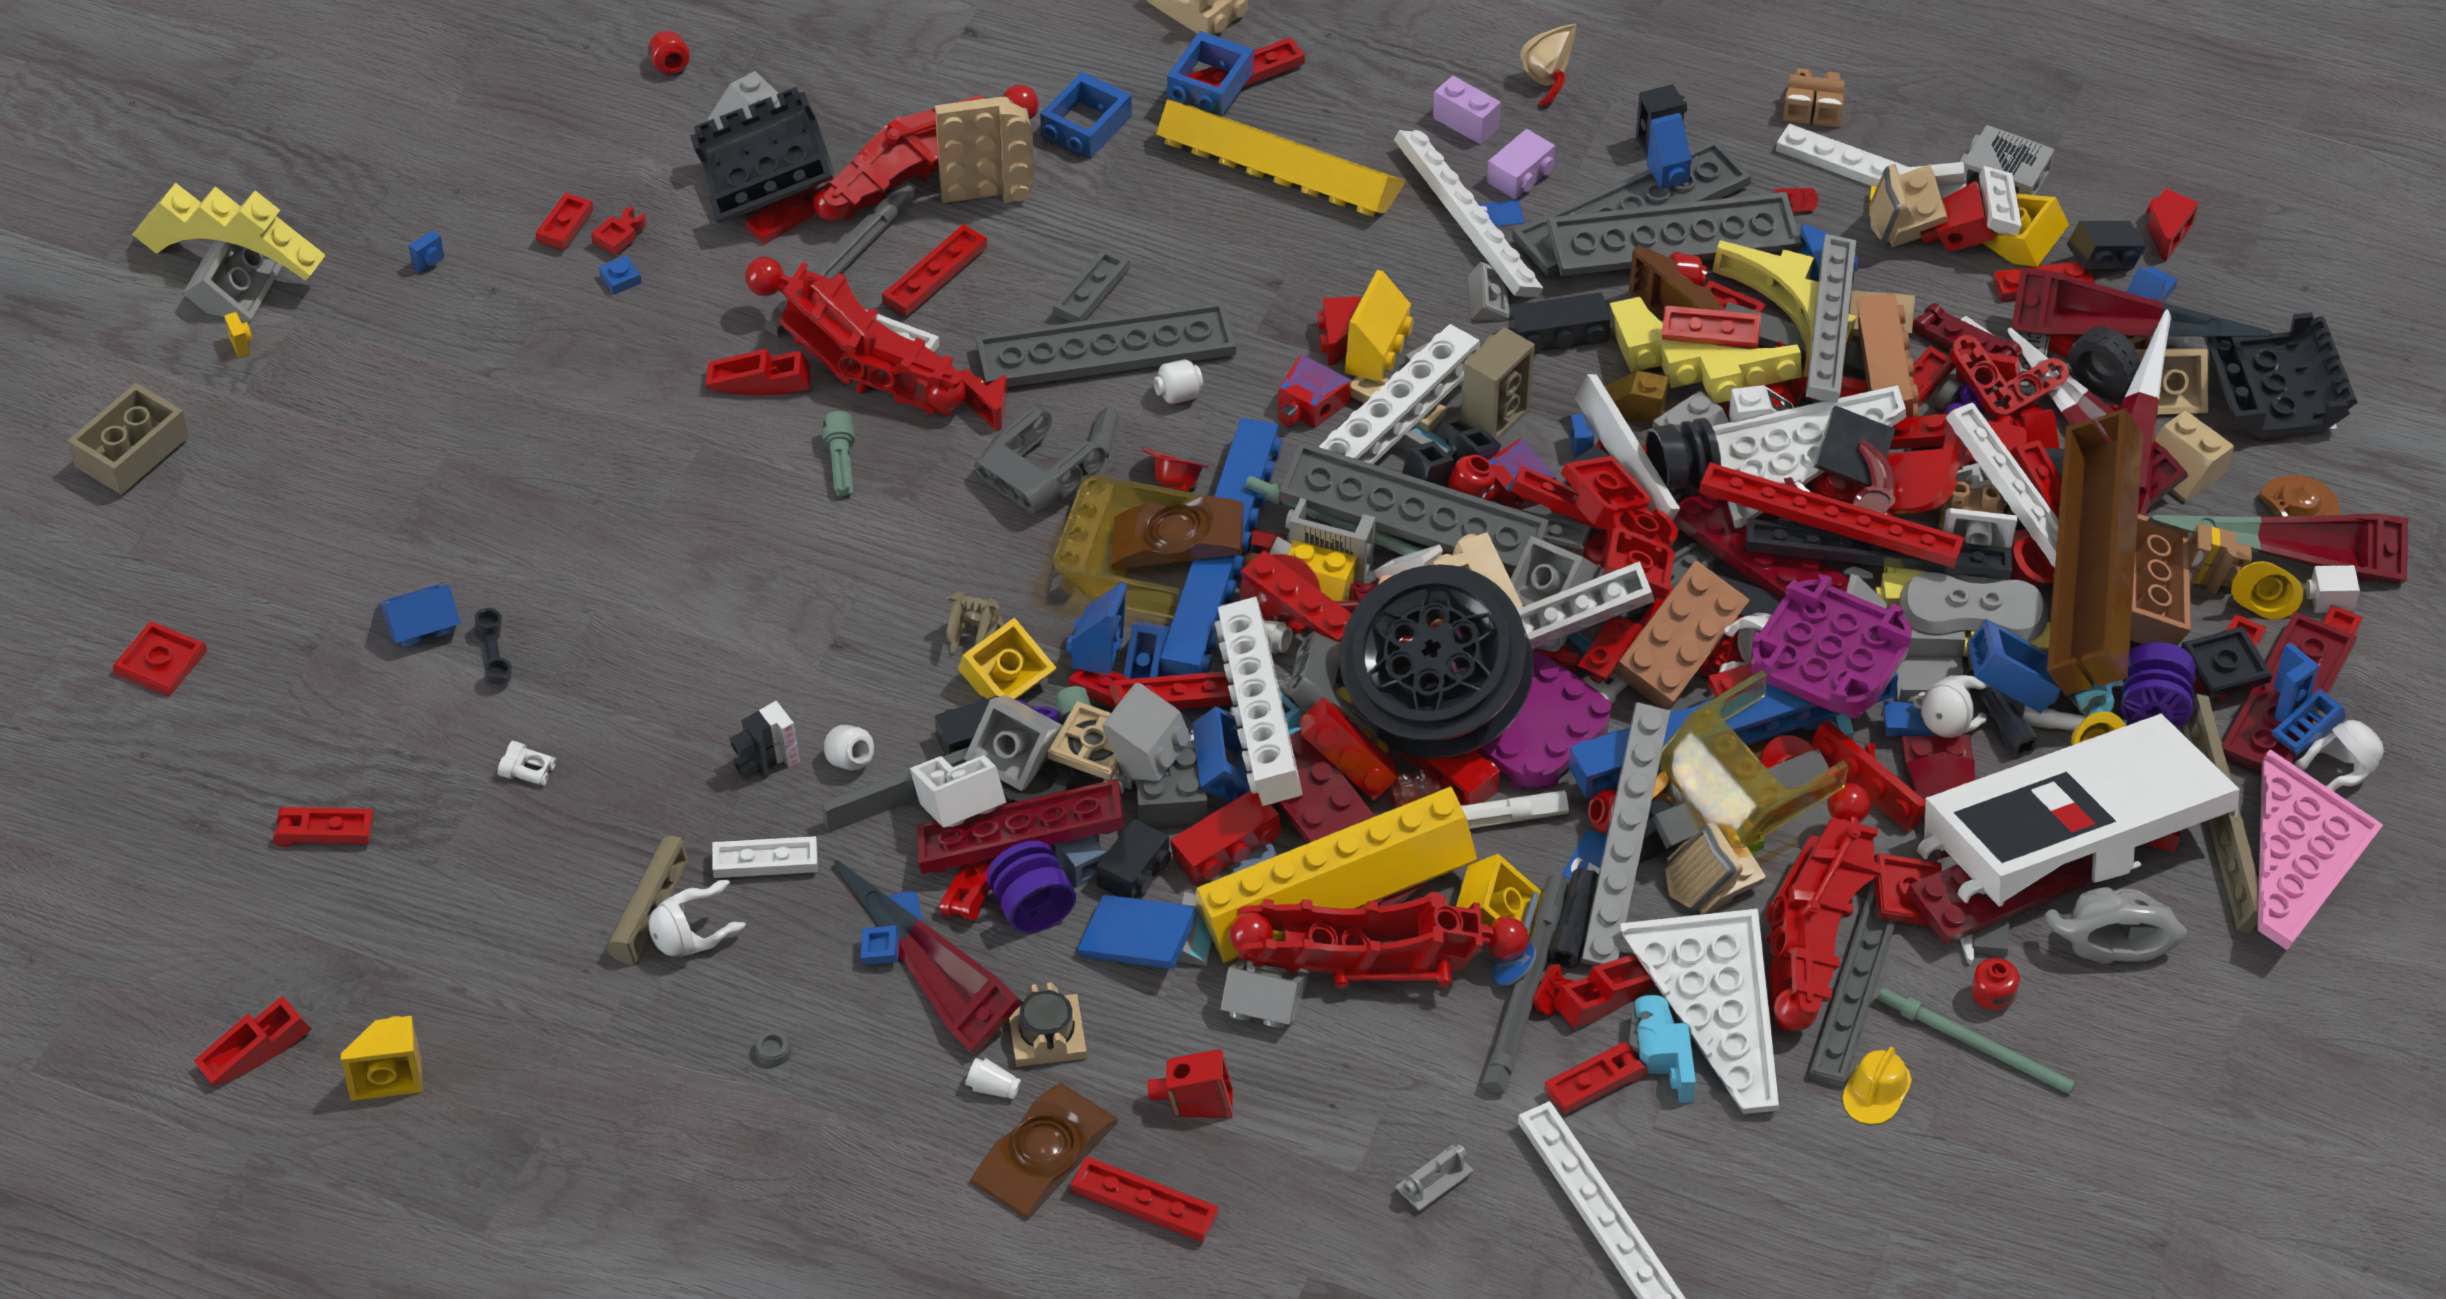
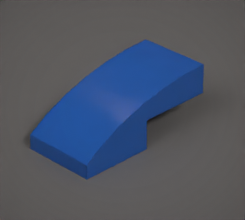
M1883 701L1882 713L1885 736L1937 735L1926 726L1921 715V709L1915 707L1913 703Z

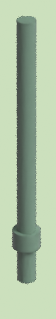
M1251 475L1248 477L1245 484L1246 488L1267 496L1268 501L1279 506L1282 503L1294 509L1297 504L1278 499L1282 485L1278 483H1273L1272 485ZM1306 508V514L1343 530L1355 533L1358 527L1356 523ZM1375 530V544L1398 554L1407 555L1422 550Z
M1884 987L1878 995V1001L1900 1011L1901 1016L1913 1022L1917 1019L2069 1095L2076 1085L2075 1081L1924 1008L1922 1002L1912 997L1906 999Z

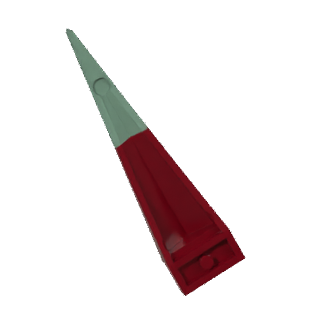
M2371 513L2269 517L2153 515L2148 519L2150 522L2193 533L2198 523L2236 532V543L2249 545L2252 550L2314 567L2355 566L2357 578L2366 581L2373 579L2397 584L2407 581L2408 518Z

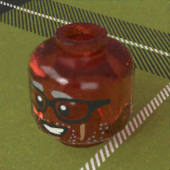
M1426 770L1401 773L1394 784L1389 786L1393 809L1441 791L1438 779L1432 780Z

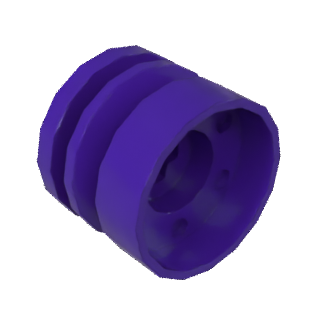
M2145 643L2133 648L2129 652L2128 678L2123 679L2120 709L2124 718L2131 724L2162 714L2176 728L2183 726L2191 718L2193 710V687L2196 669L2193 657L2185 649L2170 643Z
M1026 841L1008 848L992 861L987 870L986 881L993 891L995 898L1001 904V909L1014 931L1022 934H1032L1049 929L1060 923L1076 904L1075 890L1050 846L1042 841Z

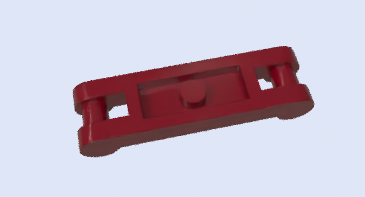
M1936 303L1929 305L1924 310V315H1918L1913 320L1912 329L1916 334L1948 350L1951 349L1957 338L1963 335H1970L1975 337L1988 353L2019 357L2023 352L2021 346L2016 341L2009 340L2006 342L1944 312L1943 308Z

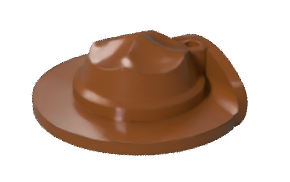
M2285 475L2277 477L2264 485L2257 495L2275 516L2340 514L2339 501L2333 491L2322 482L2307 476Z

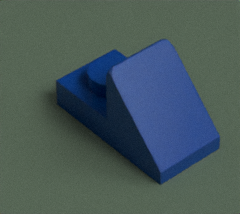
M2152 266L2147 270L2139 267L2126 292L2164 302L2175 290L2178 279Z

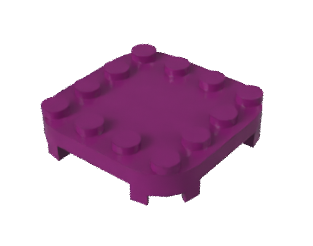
M1819 574L1818 580H1805L1799 583L1794 579L1786 587V596L1760 633H1755L1752 642L1751 672L1754 677L1765 681L1769 685L1830 711L1845 714L1850 718H1859L1865 710L1870 709L1878 701L1906 658L1911 644L1913 628H1911L1910 623L1903 615L1904 609L1893 603L1888 610L1832 587V577Z
M1533 650L1534 672L1532 685L1522 710L1513 723L1500 736L1475 750L1486 760H1491L1500 771L1511 777L1510 786L1520 791L1523 790V786L1533 788L1546 786V789L1550 790L1558 785L1559 775L1569 767L1570 747L1584 740H1592L1607 735L1611 712V702L1598 690L1546 655Z

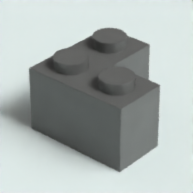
M1195 747L1182 750L1168 768V776H1162L1159 781L1136 780L1138 821L1154 829L1191 827L1207 817L1206 791L1200 788Z

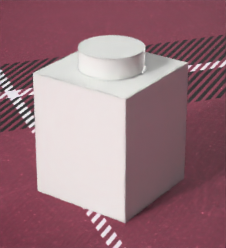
M2315 566L2312 578L2306 582L2307 599H2312L2314 613H2328L2331 605L2348 612H2354L2360 592L2355 566Z

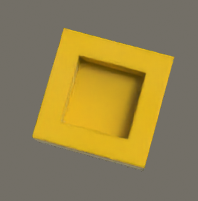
M237 312L224 315L228 335L238 358L250 355L248 341L253 340L248 323H241Z

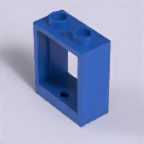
M1199 31L1167 75V98L1222 117L1254 72V49ZM1198 62L1229 72L1219 87L1188 77Z
M1081 71L1040 113L1041 136L1091 159L1132 117V95ZM1079 102L1104 113L1089 129L1064 118Z
M1985 619L1966 643L1975 678L2042 714L2048 705L2056 702L2061 691L2047 672L2048 652Z
M1215 706L1192 723L1200 788L1231 803L1251 790L1247 774L1253 772H1247L1242 752L1248 750V748L1242 749L1237 729H1241L1243 726L1238 727L1235 716ZM1225 747L1235 752L1237 767L1226 761Z

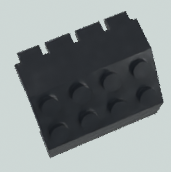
M797 86L777 94L780 106L775 107L771 96L748 105L752 117L747 118L744 109L740 108L719 116L723 125L721 129H718L715 119L694 126L696 133L690 135L694 150L703 165L712 195L709 196L710 203L718 224L834 179L835 172L819 123L805 91L799 93Z
M2312 312L2294 314L2290 331L2273 333L2274 335L2271 337H2203L2234 421L2259 439L2323 433L2350 415L2349 409L2358 403L2323 316L2313 319Z

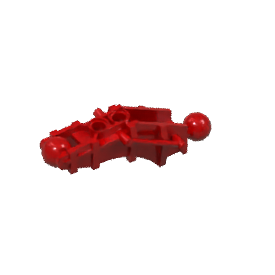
M1014 85L1008 88L1002 95V97H1008L1010 103L1026 108L1029 119L1035 117L1038 112V96L1032 88L1026 85ZM978 95L954 103L980 100L985 98L982 95ZM935 107L905 117L898 116L889 122L830 183L821 186L816 191L813 204L818 216L829 222L839 221L843 218L849 222L855 216V212L872 205L876 207L884 199L883 196L898 186L903 180H909L918 176L925 182L933 171H939Z
M760 257L748 264L744 276L749 290L757 296L766 297L778 291L782 292L787 298L785 311L779 319V323L795 337L794 341L796 344L804 345L806 350L812 356L815 355L835 373V377L840 378L841 382L850 384L853 380L856 381V392L864 394L868 391V386L884 390L894 395V402L912 405L925 410L924 413L934 416L935 412L950 416L955 412V409L962 405L966 396V388L961 379V373L952 366L953 358L946 355L941 358L925 346V340L916 338L915 341L910 340L876 320L878 311L871 308L866 311L853 295L845 275L837 273L833 279L808 271V264L802 262L791 278L784 275L781 265L769 257Z
M1844 783L1832 790L1827 801V808L1831 819L1828 821L1820 837L1810 835L1807 838L1793 866L1784 878V882L1775 899L1768 904L1766 922L1770 923V933L1767 934L1766 941L1770 945L1772 955L1775 957L1772 966L1768 969L1771 997L1769 1012L1775 1014V1026L1782 1031H1802L1811 1027L1817 1018L1822 1001L1828 1002L1832 998V988H1828L1833 972L1840 967V957L1835 956V941L1841 916L1849 917L1853 914V904L1849 903L1851 898L1861 890L1862 886L1882 874L1881 864L1874 861V838L1878 835V829L1860 824L1870 812L1871 801L1866 790L1854 783Z
M1430 892L1423 898L1395 905L1378 907V902L1368 900L1362 908L1345 909L1313 906L1311 900L1302 899L1299 904L1274 905V900L1264 898L1259 905L1239 908L1236 912V918L1231 923L1228 934L1231 945L1237 950L1238 958L1252 961V966L1262 968L1263 965L1285 968L1286 972L1297 973L1300 968L1334 974V986L1338 989L1347 988L1349 982L1356 983L1366 980L1437 981L1439 987L1446 988L1452 984L1451 972L1462 971L1483 945H1486L1488 951L1494 957L1506 961L1514 960L1523 955L1529 941L1527 928L1520 920L1511 916L1497 918L1489 925L1481 924L1480 903L1473 902L1469 908L1447 905L1446 897L1436 892ZM1273 930L1282 931L1283 941L1272 939ZM1389 940H1401V941L1389 942V943H1382V944H1380V942H1378V941H1389Z

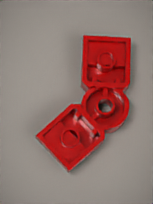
M1613 456L1565 463L1560 474L1579 493L1575 503L1576 507L1594 526L1606 530L1608 540L1603 548L1600 567L1603 568L1602 576L1640 561L1653 596L1664 600L1670 587L1675 555L1671 547L1678 535L1674 522L1668 515L1657 508L1653 512L1647 510L1651 497Z

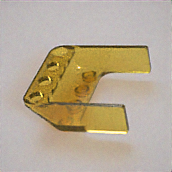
M1102 475L1089 476L1081 482L1054 554V568L1091 601H1095L1119 583H1127L1126 609L1174 618L1180 601L1178 588L1124 578L1128 568L1112 569L1111 555L1114 517L1147 502L1166 506L1184 505L1205 495Z
M1763 670L1693 711L1663 746L1659 763L1662 772L1707 824L1712 821L1715 822L1729 845L1735 849L1750 846L1845 787L1848 765L1841 761L1802 786L1794 788L1783 786L1725 722V720L1765 696L1767 674Z

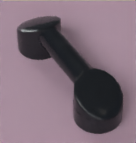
M483 608L475 615V633L484 642L487 662L485 664L484 680L490 684H505L511 680L512 666L508 660L500 658L497 639L501 634L502 616L496 609Z

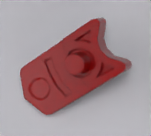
M1814 188L1773 189L1774 193H1787L1792 212L1813 211L1816 209L1819 198Z
M1561 646L1559 652L1541 649L1533 650L1546 655L1571 673H1578L1579 654L1568 652V647Z
M1559 964L1549 965L1540 986L1533 996V1003L1537 1012L1545 1016L1553 1015L1556 1008L1553 1004L1561 986L1573 982V980H1567L1563 977Z

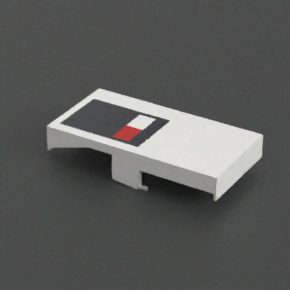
M2162 714L1927 797L1924 840L1919 844L1917 851L1926 860L1932 851L1936 849L1945 850L1973 879L1965 882L1959 888L1958 895L1961 899L1968 903L1973 894L1986 893L2000 907L2003 906L2005 900L2061 865L2092 853V881L2094 883L2128 874L2130 870L2142 865L2139 861L2134 862V849L2136 846L2226 813L2236 818L2240 789Z

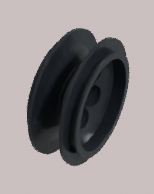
M1442 564L1419 566L1404 570L1382 581L1356 606L1346 624L1340 646L1341 675L1354 707L1378 727V739L1399 752L1416 757L1432 759L1455 757L1470 753L1492 742L1517 718L1528 698L1534 672L1533 653L1517 608L1509 596L1496 583L1475 571L1463 567ZM1438 619L1444 620L1441 626L1436 628L1430 627L1433 621ZM1413 635L1411 641L1407 643L1399 642L1403 636ZM1463 636H1472V639L1466 644L1457 643ZM1435 652L1438 653V656H1437V657H1435V658H1431V657H1430V655H1431L1432 653H1435ZM1401 667H1411L1409 672L1404 675L1396 674ZM1460 668H1470L1463 676L1455 675L1456 671ZM1430 683L1439 684L1433 691H1424V688Z

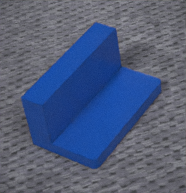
M2292 643L2284 646L2274 683V689L2280 693L2274 717L2281 723L2312 695L2319 669L2318 664Z

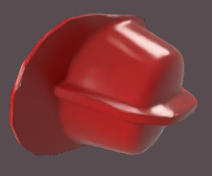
M1142 448L1143 452L1154 456L1155 479L1161 484L1164 491L1171 494H1187L1190 488L1196 486L1202 469L1209 467L1156 450Z
M2029 536L2016 542L2013 554L2011 555L2012 573L2010 580L2024 581L2036 588L2054 582L2055 568L2050 564L2049 559L2036 541Z

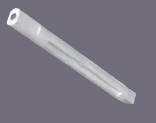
M1565 790L1461 806L1466 815L1469 829L1569 813Z

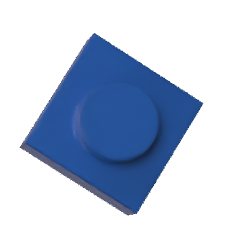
M434 230L408 245L412 267L419 273L436 265L445 258L441 236Z
M627 255L599 267L600 277L614 295L642 283L641 274Z
M1584 414L1571 415L1569 437L1574 459L1586 452L1588 447L1594 444L1592 426L1587 427Z
M897 925L862 928L861 960L864 966L898 962L900 932Z

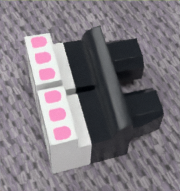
M777 701L741 720L743 731L729 738L730 745L737 755L733 759L734 766L743 779L757 772H760L763 778L767 779L770 775L771 767L784 761L789 768L800 762L794 722Z

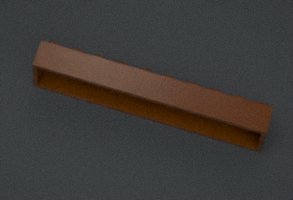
M2126 408L2098 417V422L2108 434L2112 443L2107 440L2093 419L2066 427L2047 672L2065 696L2091 689L2094 682L2101 686L2128 678L2143 433Z

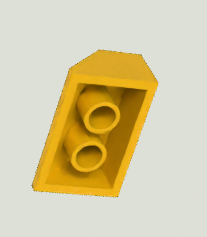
M1376 271L1349 322L1345 374L1362 376L1378 382H1382L1383 376H1385L1387 371L1393 370L1396 353L1400 354L1402 352L1405 335L1410 336L1414 324V318L1410 317L1411 303L1384 271Z

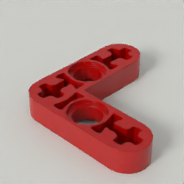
M1970 335L1960 336L1955 340L1950 349L1952 362L1987 414L1994 419L2002 415L2012 416L2026 406L2056 391L2065 383L2069 376V369L2062 360L2050 358L2006 382L1975 337ZM1962 347L1964 349L1970 348L1972 350L1970 355H1961L1959 351ZM1977 360L1980 361L1976 363L1972 367V369H1969V365L1971 364V362L1975 363ZM1979 370L1988 372L1991 376V383L1987 385L1980 384L1975 378V372ZM2049 370L2051 372L2056 370L2059 372L2057 378L2050 377L2042 384L2041 379ZM2019 383H2031L2034 386L2035 394L2032 396L2023 395L2019 390ZM1994 386L1998 387L1995 393H1993L1992 391L1990 395L1986 394L1990 392L1994 388ZM1997 399L1999 401L2005 400L2007 405L2005 408L2002 406L1997 408L1994 403Z

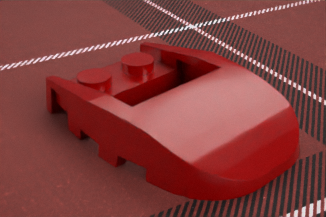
M1949 414L1906 417L1892 426L1896 430L1889 450L1943 446V449L1888 453L1886 460L1892 466V473L1896 477V486L1894 487L1896 488L1894 494L1896 502L1889 509V513L1905 514L1929 511L1944 504L1953 494L1958 483L1956 480L1958 470H1963L1964 466L1962 456L1964 443L1947 421L1946 417Z

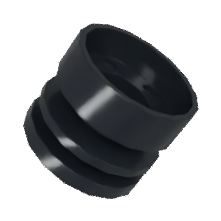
M1697 418L1693 422L1682 421L1679 429L1674 424H1667L1649 428L1647 431L1646 455L1670 493L1686 490L1688 481L1694 488L1700 487L1709 463L1721 465V455L1715 431L1706 418Z

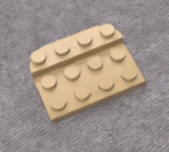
M1008 97L935 105L942 203L1003 195L1005 203L1026 200L1030 195L1029 190L1034 183L1033 134L1027 109L1010 103Z

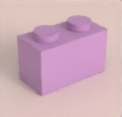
M1451 76L1434 91L1433 118L1480 145L1500 128L1501 102L1455 76Z
M1525 129L1488 160L1487 183L1516 200L1525 191H1530L1534 184L1544 175L1551 173L1555 166V145L1532 131Z

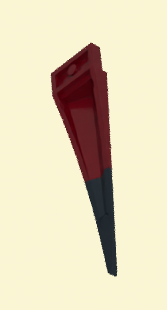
M2021 267L2011 326L2016 332L2045 336H2082L2088 329L2094 326H2106L2109 329L2117 330L2118 333L2124 336L2153 337L2164 312L2168 309L2171 316L2168 337H2271L2274 335L2267 329L2171 305L2058 272Z
M834 860V865L879 927L897 925L900 932V957L936 1009L948 1030L970 1052L977 1055L1023 1001L995 974L842 862Z

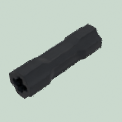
M1973 669L1966 674L1967 676L1975 677ZM1991 686L1984 689L1969 688L1975 699L1983 705L2000 731L2001 739L2014 757L2019 758L2030 754L2037 748L2039 738L2028 721L2021 717L2008 695Z
M1582 867L1573 870L1559 924L1554 931L1548 950V960L1552 964H1559L1567 969L1577 965L1599 875L1594 870H1587Z

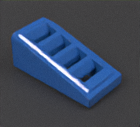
M2319 688L2278 725L2271 734L2294 754L2298 755L2316 740L2321 739L2332 731L2334 727L2342 723L2346 719L2345 708ZM2321 710L2326 716L2323 718L2316 712ZM2311 717L2317 724L2314 726L2306 719ZM2301 724L2309 731L2305 734L2296 726ZM2291 731L2296 736H2298L2300 740L2294 742L2291 738H2289L2286 735V733Z

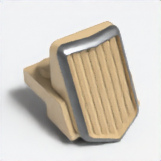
M1895 164L1889 165L1884 169L1870 203L1871 229L1882 242L1890 241L1891 246L1895 247L1921 238L1920 231L1949 222L1931 164L1903 174L1899 173Z
M1713 821L1704 825L1691 839L1684 841L1666 859L1668 863L1665 866V877L1669 898L1688 910H1699L1701 915L1731 903L1734 896L1763 884L1766 879L1762 869L1731 821L1717 826Z

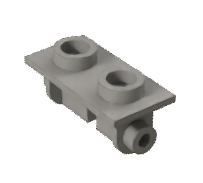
M1460 1144L1457 1146L1450 1145L1441 1154L1412 1175L1406 1177L1395 1188L1420 1212L1471 1175L1474 1170L1464 1161V1158L1467 1156L1465 1148Z

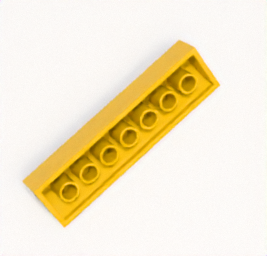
M1167 100L1156 135L1165 138L1164 144L1179 149L1182 148L1183 144L1193 147L1191 153L1204 158H1209L1210 154L1220 157L1218 163L1236 168L1238 163L1247 166L1246 173L1263 178L1264 173L1275 176L1273 182L1286 187H1291L1292 183L1301 185V192L1318 197L1321 192L1330 196L1328 201L1343 207H1346L1347 202L1357 205V212L1374 217L1375 212L1384 214L1387 212L1406 181L1226 117H1221L1172 100Z
M1448 787L1197 887L1195 904L1222 962L1226 963L1238 958L1237 950L1231 945L1228 934L1231 923L1236 918V912L1241 907L1259 905L1265 898L1274 900V905L1299 904L1302 899L1311 900L1313 906L1362 908L1368 900L1375 901L1383 897L1387 898L1477 861V856L1466 815L1452 787ZM1273 930L1272 939L1275 941L1283 940L1282 931Z

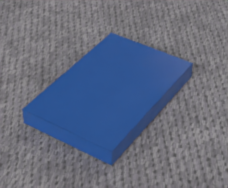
M1102 895L1077 951L1080 957L1174 969L1199 913L1196 906Z

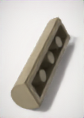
M663 837L606 946L607 952L615 960L630 965L637 963L650 937L649 918L651 913L660 903L671 897L689 862L681 837Z

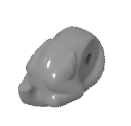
M2103 887L2083 893L2072 910L2071 919L2061 918L2054 909L2049 910L2045 914L2047 924L2057 934L2072 943L2073 951L2077 956L2102 964H2110L2113 961L2146 962L2154 960L2183 942L2187 934V929L2177 920L2169 906L2156 901L2140 890L2134 889L2112 890L2109 887Z

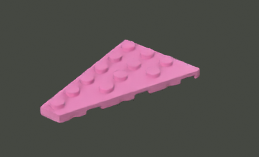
M2272 750L2267 752L2262 761L2258 931L2288 951L2379 833L2383 824Z

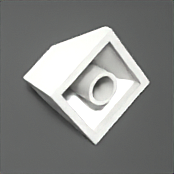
M1948 508L1946 509L1942 531L1964 537L1963 543L2011 548L2017 516Z

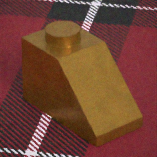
M1635 371L1604 387L1624 419L1653 424L1655 419L1663 415L1669 377Z

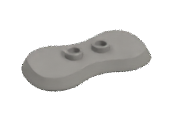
M1928 572L1919 574L1906 582L1900 594L1899 605L1904 609L1903 615L1910 623V626L1928 634H1945L1962 630L1977 631L1984 620L1988 619L2022 639L2029 641L2043 633L2048 621L2047 604L2040 591L2035 586L2020 580L1978 584L1964 582L1941 573Z

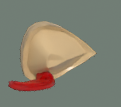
M1576 24L1561 26L1536 35L1525 43L1521 49L1520 59L1527 74L1539 84L1545 86L1552 85L1547 96L1539 101L1541 107L1549 104L1565 83L1566 75L1564 71L1568 65L1574 42Z

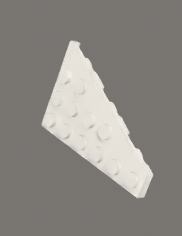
M1897 385L1839 398L1838 403L1824 401L1712 426L1719 444L1721 466L1785 484L1784 478L1792 477L1794 482H1801L1804 486L1824 472L1813 466L1832 408L1836 405L1892 427L1906 418V408L1899 387ZM1727 501L1735 528L1747 524V519H1754L1763 513V511Z
M1758 909L1620 923L1622 936L1664 998L1667 999L1668 1004L1681 1023H1688L1690 1036L1743 1114L1780 1111Z

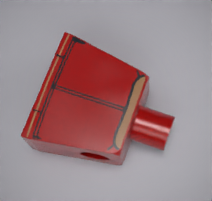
M1222 1049L1170 1058L1166 1065V1078L1148 1079L1149 1100L1169 1099L1174 1116L1185 1118H1233L1234 1088Z

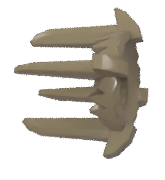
M963 592L953 593L946 598V600L953 601L946 630L947 639L951 642L950 652L952 654L957 649L966 622L971 623L972 628L977 624L978 633L975 646L994 633L996 628L999 629L1004 625L1000 616L999 603L993 598H988V600L979 597L974 598L972 596H965Z

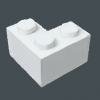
M985 755L952 767L940 756L910 768L920 805L943 828L960 825L969 817L990 813L996 809V806L1006 803L997 767Z

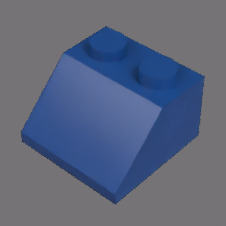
M444 583L378 602L393 642H402L403 647L421 642V635L434 632L435 637L454 632L453 626L461 624L450 585Z
M1119 583L1087 605L1082 618H1076L1073 635H1069L1066 654L1071 655L1072 669L1111 674L1124 641L1127 583Z

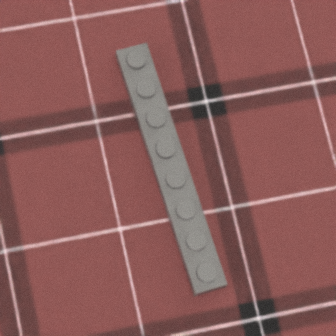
M1825 234L1822 246L1806 397L1815 398L1819 401L1838 403L1841 393L1856 240Z
M1638 702L1634 707L1580 963L1597 966L1616 960L1619 957L1623 938L1620 923H1626L1670 710Z

